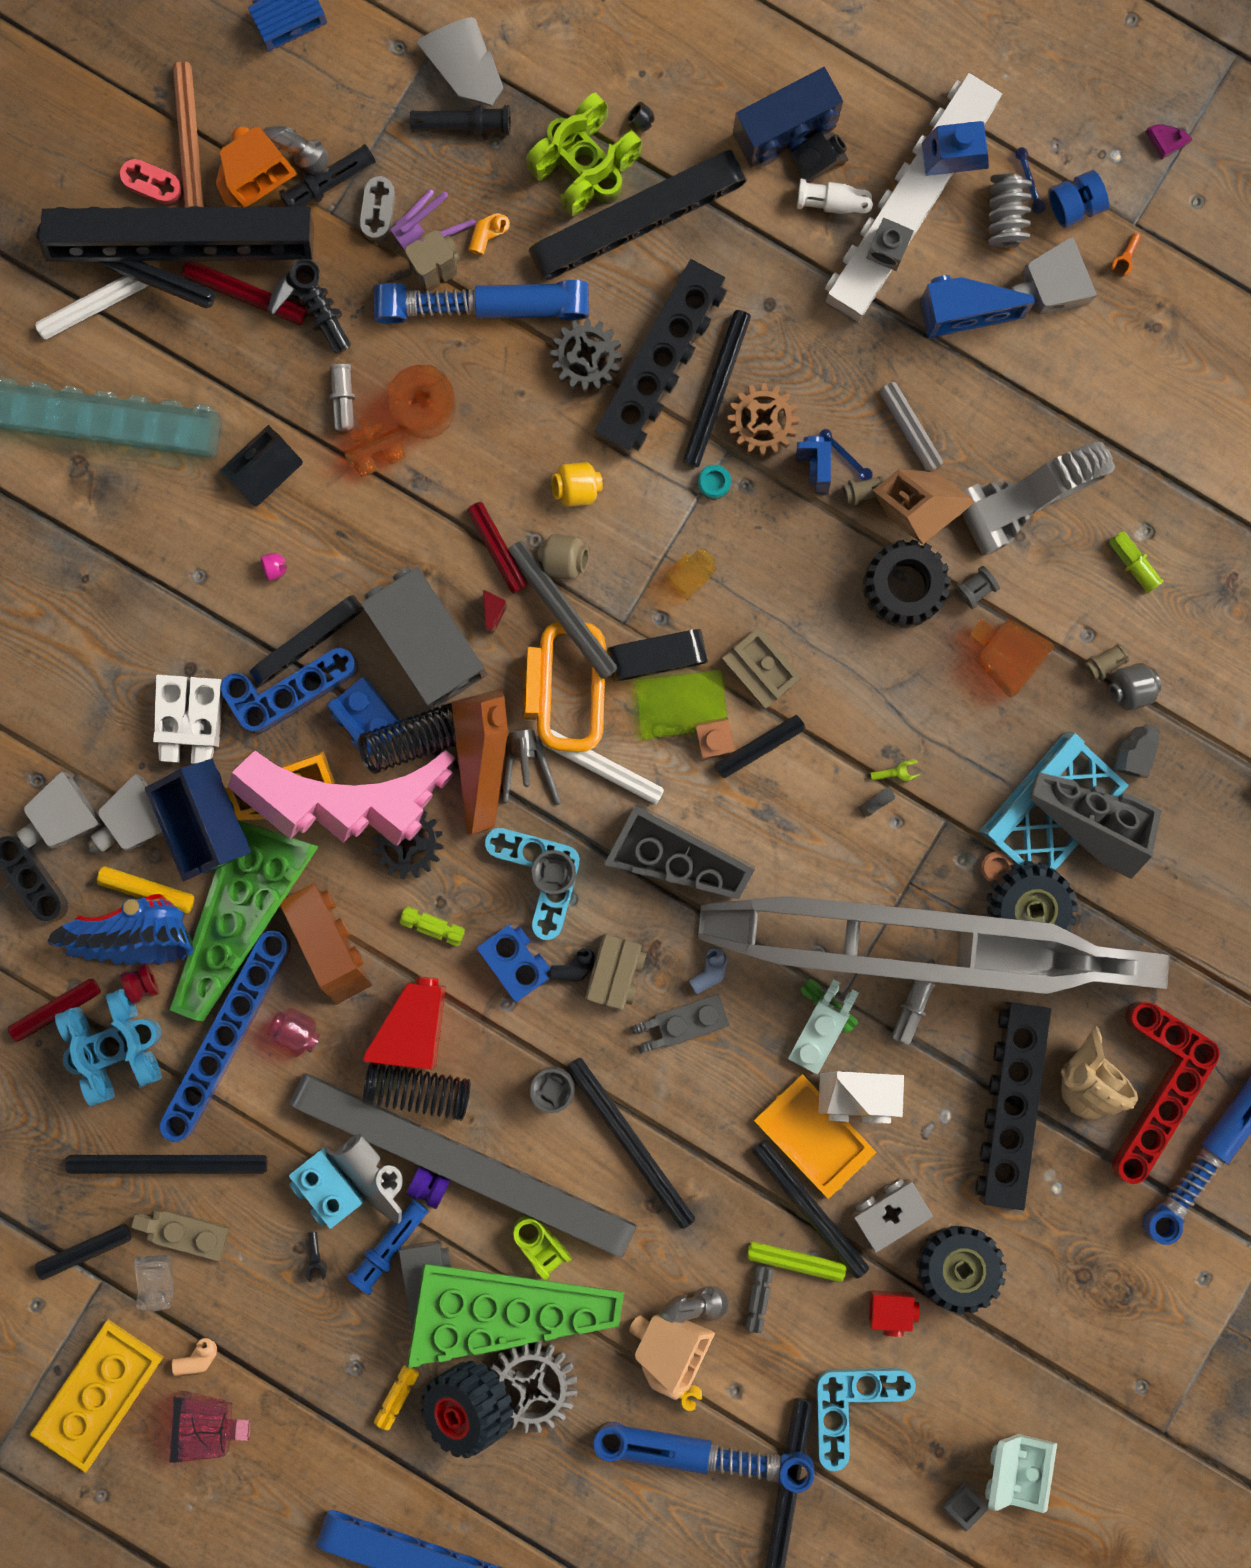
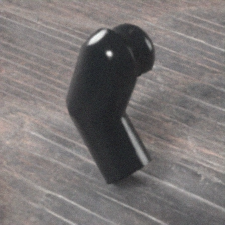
M581 948L568 965H551V981H582L594 968L596 961L594 952L589 948Z

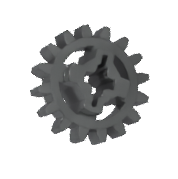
M586 318L584 326L580 327L577 321L574 320L572 321L573 330L569 331L562 327L561 334L563 339H553V344L559 349L550 351L551 358L558 360L552 364L553 371L562 370L559 381L562 383L569 379L571 390H574L577 384L582 385L583 393H587L589 385H593L599 391L602 380L609 385L612 383L610 372L618 374L620 371V367L614 363L622 361V353L615 352V350L621 347L620 340L611 341L614 331L610 329L604 333L602 331L603 322L601 321L597 323L596 327H592L590 319ZM586 335L594 336L601 341L595 342L588 339ZM574 339L575 346L573 350L564 356L566 347ZM581 344L588 354H592L591 367L585 358L581 357ZM609 356L606 366L599 372L598 365L600 361ZM577 369L586 373V376L577 375L572 371Z

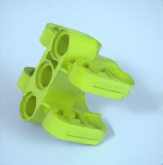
M596 92L589 95L578 106L575 115L568 119L557 118L553 120L548 126L547 137L540 140L526 156L527 169L538 181L544 180L561 164L576 179L564 194H560L561 205L573 217L581 213L590 204L593 197L604 203H611L617 200L622 191L620 172H624L631 167L642 153V140L632 130L621 137L613 146L609 144L607 154L590 138L591 135L602 127L608 118V105ZM580 155H589L593 158V161L587 166H582L576 162V159ZM605 178H610L615 181L616 185L612 189L606 190L602 189L598 183Z

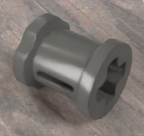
M984 566L978 568V573L964 584L959 582L955 586L959 596L971 609L977 607V602L991 591L997 592L1000 589L994 576Z

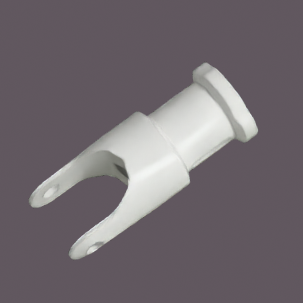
M800 179L797 209H802L806 206L823 208L824 212L844 214L852 212L867 213L873 207L872 195L867 190L855 189L842 183L828 182L827 185L807 183L806 179Z

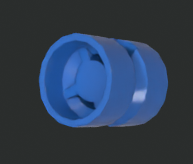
M1090 170L1076 176L1073 183L1064 181L1050 187L1048 190V198L1053 214L1063 228L1081 222L1084 215L1093 217L1109 209V199L1105 185L1095 170Z

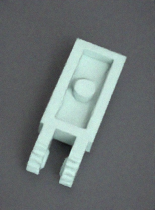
M834 979L823 999L818 1001L788 1058L817 1075L850 1016L848 1013L859 992L852 989L847 994L842 1009L829 1004L839 990L840 982Z

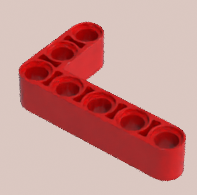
M1144 1001L1134 1002L1127 1008L1125 1013L1127 1024L1136 1032L1175 1055L1176 1058L1112 1162L1114 1174L1119 1179L1130 1184H1139L1147 1178L1220 1057V1050L1213 1040L1157 1005ZM1145 1007L1149 1010L1151 1019L1147 1025L1141 1026L1137 1021V1013ZM1174 1025L1178 1028L1179 1038L1175 1043L1170 1044L1165 1038V1033L1170 1026ZM1203 1043L1208 1050V1054L1203 1061L1198 1062L1195 1059L1194 1050L1199 1044ZM1186 1072L1190 1077V1084L1185 1090H1180L1177 1087L1176 1080L1181 1073ZM1169 1101L1173 1107L1172 1114L1168 1118L1162 1119L1159 1115V1107L1163 1102ZM1147 1130H1152L1155 1134V1141L1150 1147H1144L1141 1143L1142 1134ZM1129 1159H1135L1138 1164L1137 1171L1131 1176H1126L1123 1171L1125 1162Z

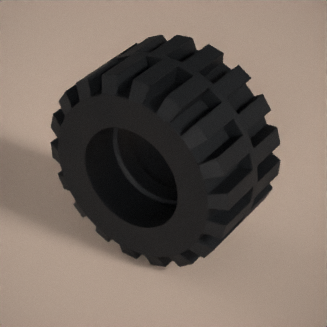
M899 540L893 545L889 544L876 554L866 569L867 572L863 580V584H865V589L863 590L864 598L867 597L869 601L867 605L870 610H875L877 613L876 617L880 620L885 619L889 621V625L895 626L898 624L902 625L901 628H908L911 625L923 624L941 609L944 601L948 598L950 592L948 591V586L951 584V577L947 576L948 565L947 563H942L940 559L943 556L939 552L935 554L931 551L932 546L927 543L923 546L918 544V540H911L910 542ZM910 566L922 575L925 581V592L919 600L903 602L892 595L888 587L887 578L895 567Z

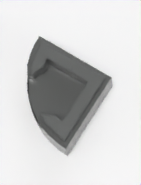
M887 787L858 808L864 817H868L894 800L895 795Z

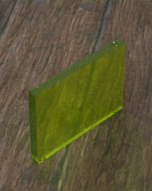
M715 669L709 672L649 679L640 678L636 680L642 739L649 740L655 737L697 733L696 723L727 717L722 670Z

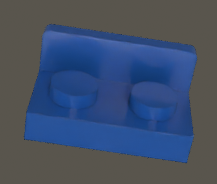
M820 436L804 437L803 442H797L796 461H810L809 484H815V493H829L831 484V442H824V438Z
M367 677L360 678L338 698L332 699L327 703L332 710L330 712L332 719L340 727H345L352 735L351 742L358 751L360 733L369 730L373 731L374 728L380 729V726H387V724H393L395 721L400 722V719ZM394 729V735L397 737L398 732ZM387 731L388 739L391 742V734ZM381 734V741L385 747V738ZM367 740L369 755H373L372 747Z

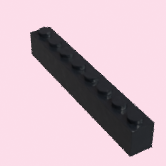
M297 205L289 207L191 206L188 208H168L164 206L155 208H134L129 206L122 208L56 207L42 209L39 244L46 262L313 260L314 223L311 207Z

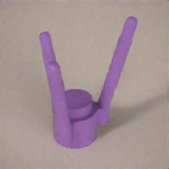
M432 189L428 190L402 218L395 222L396 225L390 229L405 251V247L416 240L423 241V238L421 239L420 236L425 232L419 225V222L448 197L447 192H442L418 212L434 194ZM469 220L440 232L443 237L447 234L453 235L474 226L476 222L475 220Z

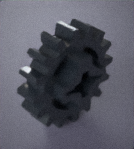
M423 810L419 823L426 829L430 839L421 838L417 833L412 838L416 841V846L410 847L407 854L403 846L398 845L396 847L381 833L379 836H371V840L377 842L379 846L372 850V854H381L382 858L377 863L380 867L386 864L390 865L388 868L389 875H393L396 870H400V878L406 879L408 872L411 871L415 878H419V869L423 868L425 871L430 872L432 870L428 863L431 860L434 862L440 861V858L435 855V851L444 849V845L437 843V838L443 836V832H434L433 828L438 822L436 819L427 822L428 812ZM386 846L393 847L399 854L398 863L391 859ZM420 851H428L420 862L411 865L416 854Z

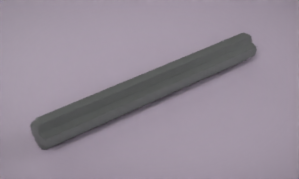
M519 541L509 548V552L518 568L602 679H606L614 674L617 669L616 664L549 575L544 572L543 567L525 543Z

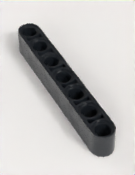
M727 150L532 245L528 251L544 281L551 280L743 186L747 179L733 151Z

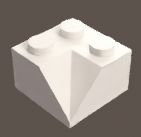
M839 1071L820 1073L818 1114H829V1121L849 1122V1116H861V1123H891V1117H903L904 1075Z

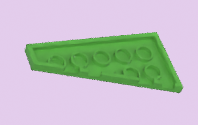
M238 820L242 832L247 838V844L251 853L216 869L192 942L193 954L187 957L170 1011L202 1022L205 1020L319 846L295 838L289 839L285 835Z

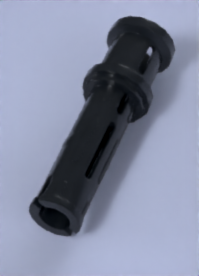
M476 105V107L472 108V111H410V119L424 120L423 123H410L411 132L473 130V134L477 136H482L483 132H503L505 136H510L511 133L510 105H504L501 109H485L482 105Z
M364 144L316 175L306 174L302 177L300 183L286 191L282 189L278 193L286 207L292 205L306 207L314 201L319 203L324 198V193L369 165L376 163L375 158L367 145ZM354 162L352 166L348 167L347 169L332 177V175H334L335 173L339 172L340 170L344 169L345 167Z

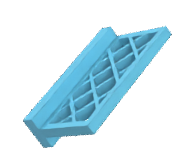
M1063 733L979 831L988 841L993 842L1020 866H1024V860L1018 854H1025V861H1031V853L1047 852V866L1056 870L1079 844L1069 835L1070 840L1065 846L1054 847L1053 828L1061 826L1057 823H1052V818L1047 814L1046 824L1030 825L1029 811L1036 805L1030 797L1035 777L1039 772L1069 780L1090 778V790L1097 786L1096 778L1108 777L1117 785L1110 792V795L1118 797L1129 786L1084 744L1085 741L1076 733ZM1081 752L1089 759V774L1073 775L1072 761ZM1096 767L1103 773H1096ZM1066 770L1067 775L1060 776ZM1023 819V826H1017ZM1046 828L1047 847L1031 848L1030 830ZM1024 830V849L1012 850L1003 842L1012 831ZM1054 851H1060V852L1054 857Z

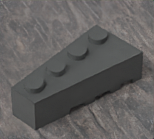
M638 803L633 808L604 863L605 866L619 868L631 871L632 873L695 887L696 889L735 899L740 898L755 870L753 864Z

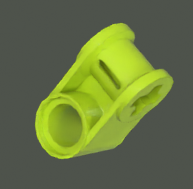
M523 1215L517 1219L513 1231L514 1240L544 1280H548L550 1278L549 1274L564 1261L569 1263L572 1260L566 1248L551 1234L542 1221L528 1215ZM525 1224H532L538 1229V1235L531 1240L524 1239L519 1234L520 1228Z

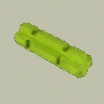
M409 906L403 910L400 917L401 925L411 929L415 926L417 927L416 931L439 940L446 938L447 943L455 946L461 944L465 934L463 927L455 924L451 927L448 925V921L425 912L422 915L418 914L419 910Z

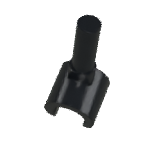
M310 1232L311 1261L306 1269V1278L309 1282L312 1280V1268L317 1267L322 1271V1280H324L327 1273V1264L321 1260L319 1254L317 1232Z

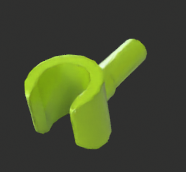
M910 759L901 762L898 767L871 772V779L873 781L899 777L903 781L918 778L920 774L909 775L907 765L918 763V761Z

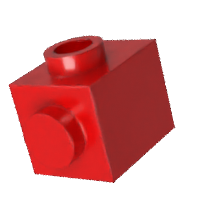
M870 1290L869 1326L872 1330H884L883 1335L893 1337L904 1336V1331L913 1332V1322H919L920 1306L919 1302H914V1296L910 1292Z

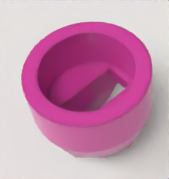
M269 553L260 556L268 582L279 579L285 574L287 565L283 564L285 558L282 555Z

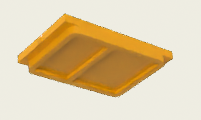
M801 1074L780 1095H777L776 1099L754 1121L829 1199L862 1166H865L877 1152L849 1122L829 1121V1114H818L819 1091Z

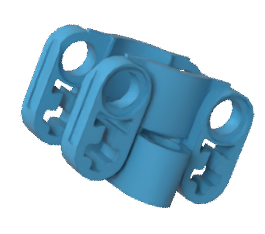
M124 989L104 995L114 1021L111 1025L115 1027L95 1035L92 1034L86 1015L80 1007L71 1008L55 1015L56 1025L61 1037L66 1043L71 1042L70 1047L67 1048L63 1055V1064L70 1073L84 1075V1077L79 1079L80 1087L90 1107L115 1097L112 1083L106 1071V1067L123 1060L125 1062L129 1061L139 1083V1088L162 1079L161 1070L154 1054L151 1051L145 1052L160 1041L162 1035L161 1027L158 1022L150 1018L133 1020V1018L138 1016L136 1005L131 1003ZM142 1024L151 1030V1039L147 1043H142L137 1033L138 1027ZM109 1037H114L119 1042V1052L115 1056L110 1055L105 1049V1043Z

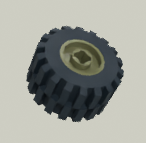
M1024 861V866H1020L1018 863L1010 865L1012 871L1007 873L1005 870H1002L999 873L1002 877L999 882L993 880L991 887L994 891L987 895V901L990 903L987 911L990 917L1050 923L1069 931L1067 929L1069 924L1075 925L1077 919L1073 916V912H1078V904L1073 899L1077 898L1076 894L1070 888L1069 882L1046 864L1038 862L1035 865L1032 861Z
M951 1226V1228L938 1230L936 1235H931L926 1239L928 1243L925 1247H921L919 1251L921 1257L916 1262V1267L919 1268L917 1278L918 1282L923 1286V1292L931 1298L932 1302L948 1311L964 1314V1312H978V1309L981 1307L987 1308L991 1305L989 1301L992 1298H998L1001 1294L998 1289L1000 1285L1004 1286L1006 1281L1003 1278V1271H1007L1006 1264L1002 1262L1004 1255L1001 1249L996 1247L997 1243L992 1238L977 1229L966 1226Z

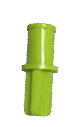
M1126 532L1118 533L1109 541V545L1126 565L1127 568L1124 570L1126 572L1130 571L1144 588L1146 594L1164 582L1147 561L1146 557L1148 555L1141 553Z

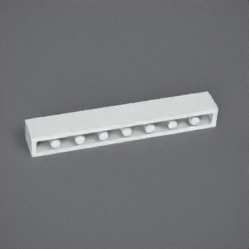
M968 73L963 83L959 80L955 82L947 96L951 102L945 110L941 107L937 110L929 125L935 128L941 125L984 121L985 125L998 105L1002 93ZM924 135L920 137L912 151L916 154L912 163L908 164L905 162L896 175L895 180L899 183L893 192L887 190L877 207L882 209L876 219L870 217L861 230L860 235L864 238L858 247L852 245L842 261L847 264L840 275L835 272L825 287V290L829 292L826 303L858 323L892 271V269L866 259L883 217L914 230L911 241L954 174L926 176L922 142L926 138Z

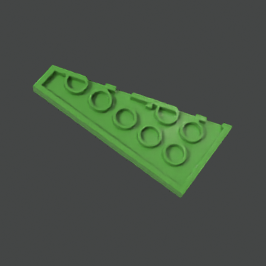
M423 1263L406 1367L413 1368L422 1364L452 1360V1358L478 1355L523 1346L528 1343L553 1340L573 1334H584L619 1327L624 1292Z

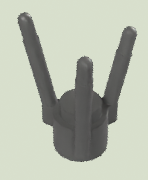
M520 730L509 733L510 743H506L505 747L506 762L502 802L507 803L509 800L513 756H515V760L521 761L523 785L529 787L528 759L535 758L534 752H536L554 803L559 805L561 800L543 752L541 739H536L535 730Z

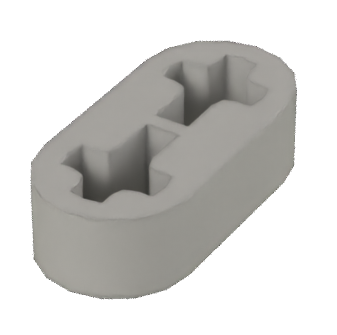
M382 176L371 178L366 183L360 217V227L363 235L373 242H380L388 237L391 231L395 204L394 187L390 180ZM379 186H384L385 192L389 194L382 196L381 205L379 206L376 205V197L372 191H378ZM375 213H379L380 223L384 227H379L377 232L373 233L367 223H373Z

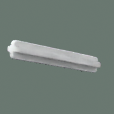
M123 276L35 323L36 329L43 339H48L149 285Z
M550 729V730H551V733H552L555 737H558V738H567V737H565V736H563V735L557 733L556 731ZM550 749L653 804L659 802L664 792L662 787L592 750L567 752Z

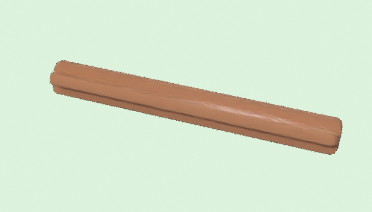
M187 61L175 62L173 64L184 203L185 208L191 206L204 207L192 67Z

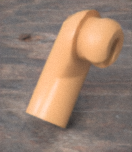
M202 1338L196 1343L197 1346L190 1357L173 1359V1375L180 1376L205 1372L217 1354V1346L214 1341L209 1338Z

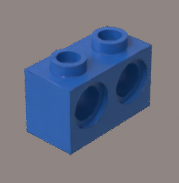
M509 924L478 946L477 949L513 1000L518 1002L550 979L546 972L551 969L540 953L533 956L526 945L531 943L523 929L520 926L514 929ZM502 938H510L516 945L515 953L511 957H502L497 951V944ZM528 965L534 969L536 976L531 984L524 985L518 981L516 973L520 966Z

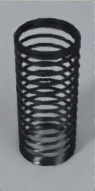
M452 703L441 705L440 708L436 707L434 710L430 709L427 713L424 711L420 715L415 714L414 717L410 716L407 719H401L400 722L395 721L393 724L389 723L387 726H380V729L374 728L373 731L369 730L360 733L358 746L367 769L371 773L377 774L381 772V769L387 770L388 766L394 768L395 764L400 766L402 762L414 761L415 757L420 759L422 755L434 754L436 750L440 752L442 748L448 749L449 745L454 747L456 744L455 728L448 716V710L453 715ZM435 715L438 717L439 727L434 719ZM428 717H429V718L431 719V721H432V728L430 727V725H429V723H428ZM421 719H422V720L424 721V723H425L426 733H425L424 728H423L422 725H421ZM414 722L418 725L419 734L414 727ZM408 724H409V726L412 728V735H413L414 741H413V739H412L411 734H410L409 731H408ZM401 727L405 730L407 743L401 733ZM394 729L398 732L400 745L402 747L404 754L406 755V760L402 758L401 748L397 738L394 735ZM387 731L391 734L392 743H393L395 752H396L397 756L399 757V762H397L396 759H395L394 750H393V747H392V745H391V742H390L389 739H388ZM381 734L385 738L387 751L389 753L390 758L393 761L392 765L389 763L386 749L381 741ZM442 736H443L444 740L446 741L447 746H444V745H443ZM435 737L440 744V748L436 747ZM367 740L372 747L376 759V768L369 755ZM421 740L423 742L424 747L427 750L426 753L423 752ZM429 741L433 746V751L430 750ZM415 744L420 752V755L416 754ZM408 746L413 753V758L409 756ZM382 758L386 763V767L382 766Z
M370 1062L363 1090L362 1102L364 1104H374L377 1083L382 1070V1083L377 1104L381 1106L384 1086L390 1070L385 1107H389L392 1085L397 1073V1086L392 1106L393 1109L396 1108L401 1081L405 1073L404 1090L400 1104L402 1111L405 1106L410 1077L413 1073L408 1112L412 1109L415 1087L420 1075V1087L415 1106L416 1114L420 1109L423 1086L428 1076L422 1113L425 1115L427 1112L430 1089L435 1077V1090L431 1102L430 1115H434L438 1088L443 1079L437 1116L440 1117L442 1114L445 1091L450 1080V1092L446 1104L445 1118L449 1117L453 1090L456 1082H458L452 1118L457 1121L464 1119L470 1095L471 1082L469 1078H464L460 1081V1078L457 1076L453 1081L451 1075L445 1078V1075L441 1074L438 1078L436 1072L431 1076L429 1071L423 1076L422 1070H419L416 1074L413 1068L408 1074L407 1067H404L401 1071L400 1067L396 1066L393 1071L392 1065H388L386 1069L385 1064H381L378 1069V1063Z

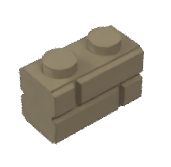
M435 229L423 236V241L416 240L405 247L410 269L424 291H431L440 285L441 280L446 282L457 275L456 263L461 260L457 254L459 251L449 234L443 237L441 232Z
M603 934L585 999L624 1010L625 1003L632 1005L637 985L631 984L635 971L642 972L647 954L640 952L642 945Z

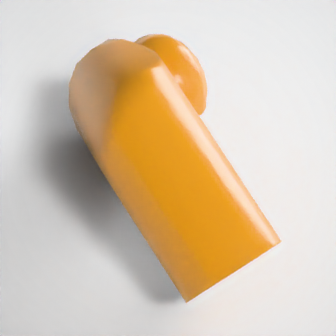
M496 213L479 220L475 225L468 251L475 255L483 256L488 240L503 234L509 229L510 221L508 217Z

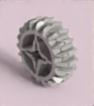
M542 1341L535 1342V1349H529V1343L523 1345V1351L521 1352L518 1351L517 1347L509 1348L511 1357L504 1352L498 1354V1358L503 1363V1366L498 1363L491 1364L490 1369L498 1374L497 1379L500 1382L503 1381L504 1383V1379H507L520 1392L517 1406H514L511 1402L509 1403L510 1407L513 1408L511 1429H514L519 1421L523 1423V1433H528L529 1424H535L536 1433H541L543 1421L546 1422L550 1429H553L555 1422L552 1416L557 1417L561 1421L566 1419V1415L561 1407L567 1410L573 1409L574 1403L566 1397H576L577 1389L567 1385L577 1383V1376L566 1375V1373L573 1369V1364L568 1362L561 1365L560 1363L564 1360L566 1354L561 1351L553 1357L552 1353L555 1345L552 1343L548 1345L546 1352L541 1351ZM522 1361H539L530 1372H521L519 1370L515 1372L511 1370L513 1366ZM548 1366L558 1376L560 1382L559 1394L552 1391V1387L544 1381L543 1377ZM540 1372L537 1385L539 1391L536 1392L534 1389V1393H529L527 1399L524 1400L527 1392V1385L524 1382L528 1381L530 1384V1379H535L537 1373ZM541 1400L546 1403L548 1401L553 1403L542 1411L526 1412V1409L534 1401Z

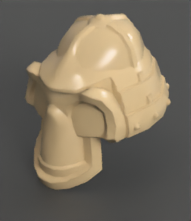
M1097 1026L1091 1028L1092 1033L1088 1035L1076 1054L1067 1063L1063 1064L1064 1068L1061 1069L1063 1100L1069 1106L1072 1113L1087 1120L1099 1119L1103 1116L1115 1115L1123 1110L1133 1109L1138 1101L1137 1092L1130 1081L1113 1064L1105 1059L1101 1044L1102 1036Z

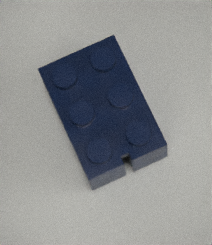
M824 66L736 112L733 135L751 168L759 163L761 166H766L778 158V154L788 148L790 151H794L807 142V138L821 131L831 132L834 130L844 101Z
M213 758L181 768L145 787L183 882L214 871L251 853L247 844V838L242 832L234 812V806L229 800L220 772L217 770Z

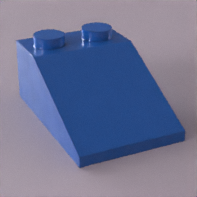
M950 275L933 278L931 283L927 284L920 299L928 339L1024 319L1035 303L1033 295L963 277L951 279Z

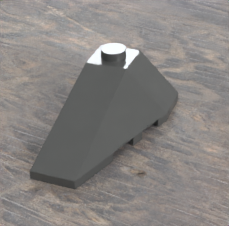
M1040 772L1036 775L1030 799L1103 865L1132 879L1152 857L1162 810L1130 794L1122 793L1118 797L1106 794L1105 788L1094 786L1090 790L1079 787L1073 780Z

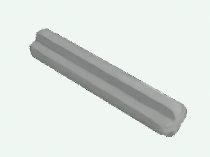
M891 382L885 385L880 390L882 398L925 470L935 471L942 466L943 460L897 383Z

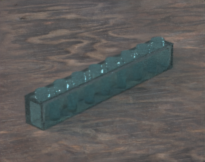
M0 377V428L217 457L223 418L218 412H214V407L203 404H195L194 409L181 407L182 403L173 400H162L161 404L148 403L149 399L142 396L129 395L128 400L118 399L116 394L106 391H96L95 395L83 394L82 389L64 386L62 391L51 390L48 384L30 382V386L17 385L16 380Z

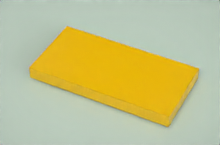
M108 1319L30 1433V1436L86 1473L164 1357Z

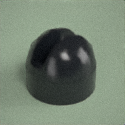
M638 102L629 112L626 124L636 131L645 132L652 127L651 123L655 120L654 113L646 104Z

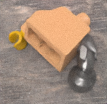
M707 1286L700 1288L696 1291L693 1298L688 1299L687 1295H678L662 1307L660 1313L654 1315L651 1321L638 1316L630 1326L629 1332L641 1340L635 1353V1358L642 1365V1370L650 1387L673 1400L681 1399L682 1406L687 1411H693L696 1407V1403L687 1397L694 1396L702 1400L701 1389L691 1384L715 1335L713 1331L688 1320L699 1317L705 1321L720 1319L725 1315L728 1309V1299L724 1291L719 1287Z

